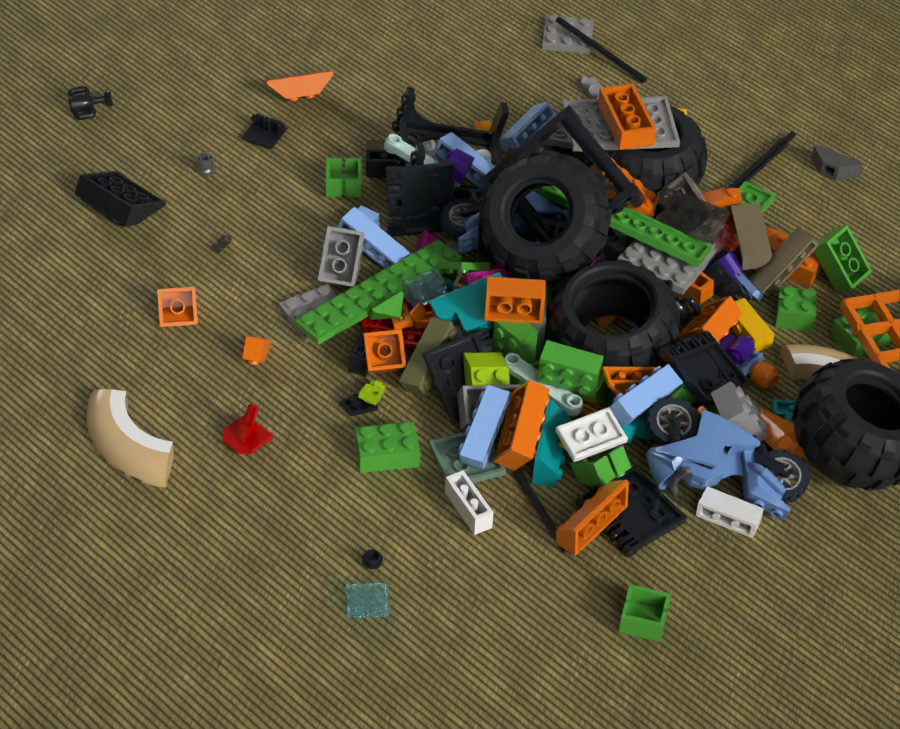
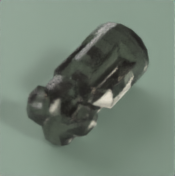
M224 233L217 240V244H212L213 252H221L220 248L224 249L232 242V238Z

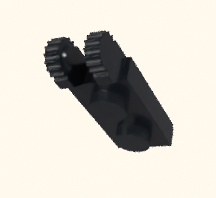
M718 260L703 272L714 280V285L725 297L731 296L734 301H737L739 299L734 294L738 291L742 298H745L747 301L751 299L741 283Z

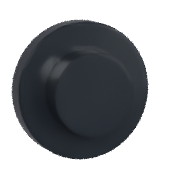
M374 549L366 551L362 557V564L368 569H377L383 563L382 555Z

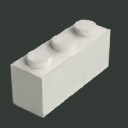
M464 470L447 476L445 478V494L472 533L476 535L491 529L493 511Z
M707 486L698 502L696 516L753 538L761 522L764 508Z

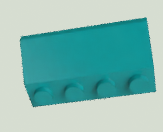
M549 400L546 408L545 419L535 455L532 484L556 488L557 480H562L563 469L560 467L561 465L565 466L566 454L563 453L566 450L558 446L561 440L555 429L557 426L570 422V416L553 400Z

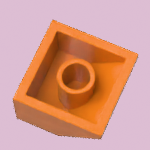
M195 287L157 289L160 327L198 324Z
M402 329L363 333L368 372L391 373L405 370L406 358Z

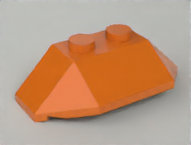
M326 70L264 80V83L283 98L288 99V101L299 100L298 97L305 96V99L314 98L315 94H320L333 76V71Z
M603 366L601 369L608 387L616 397L620 393H623V395L627 394L626 390L633 384L638 386V381L644 376L648 375L651 377V372L657 367Z

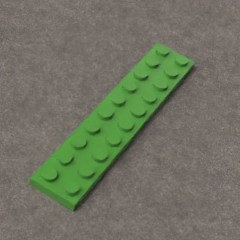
M544 186L533 190L540 196L547 197L557 204L569 208L566 197L555 186ZM624 206L620 213H614L611 216L609 228H614L624 235L637 239L641 243L653 246L656 250L666 252L673 258H679L691 266L699 267L713 247L627 206Z
M438 239L295 319L294 324L319 345L370 315L374 307L402 291L405 296L445 273V269H438V261L462 262V256Z

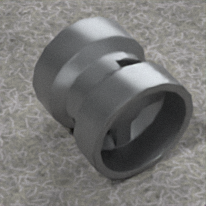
M202 152L196 156L197 174L199 176L209 177L213 175L214 158L212 154Z

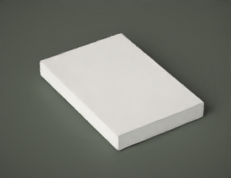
M609 407L557 426L555 429L573 462L626 443L628 440Z

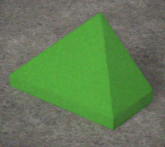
M401 291L374 307L370 312L369 318L371 320L400 318L404 293Z

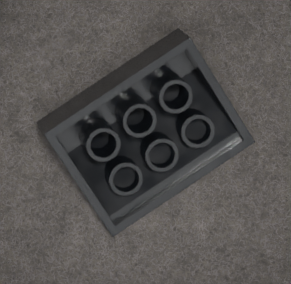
M117 171L81 174L74 193L80 197L81 201L91 204L94 209L102 211L108 218L115 219L123 227L139 224L167 203Z

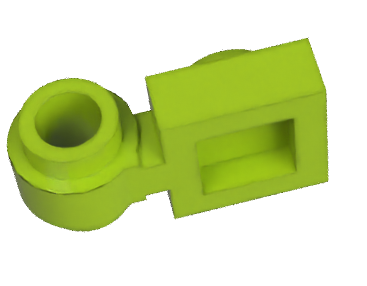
M372 380L370 384L367 383L361 389L358 397L368 404L376 405L385 393L387 386L379 380Z

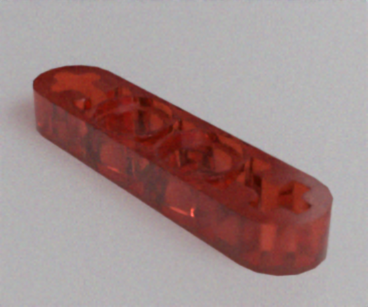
M718 208L715 215L723 225V228L718 231L721 244L726 249L735 251L740 241L732 216L725 209Z

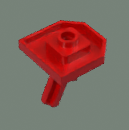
M250 403L243 416L224 428L223 444L236 454H252L273 439V434L255 421L259 410L256 404Z

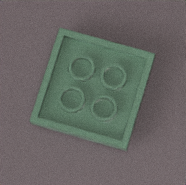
M466 432L429 441V448L444 479L463 470L472 483L506 475L505 466L493 462L496 453L494 445L484 470L461 463L458 450L461 443H465L467 438L465 437Z

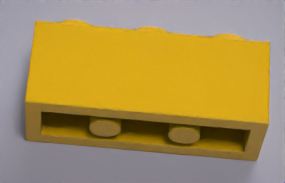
M745 298L735 301L743 314L738 318V323L731 327L734 333L738 336L751 338L755 347L754 352L771 348L774 339L772 330Z

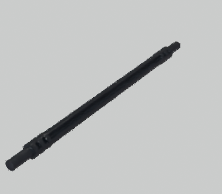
M791 131L786 137L781 138L727 188H739L745 181L751 180L788 146V143L796 134Z

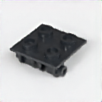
M257 113L252 115L251 120L254 122L241 139L272 149L288 128L285 127L282 121L273 118L269 119L267 116L264 118V116Z

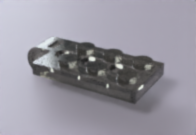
M662 187L654 202L656 206L664 210L658 220L659 222L712 245L730 214L727 209L668 187ZM674 207H679L676 213L671 214ZM688 213H694L691 219H686ZM709 218L707 224L701 225L703 219Z

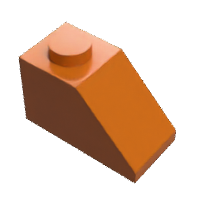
M246 336L242 359L248 360L247 364L259 365V362H265L272 340Z

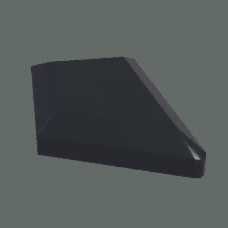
M353 394L339 402V405L350 416L378 411V405L366 403L357 394Z

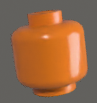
M764 361L754 364L749 372L751 374V382L763 389L774 387L779 380L777 368Z

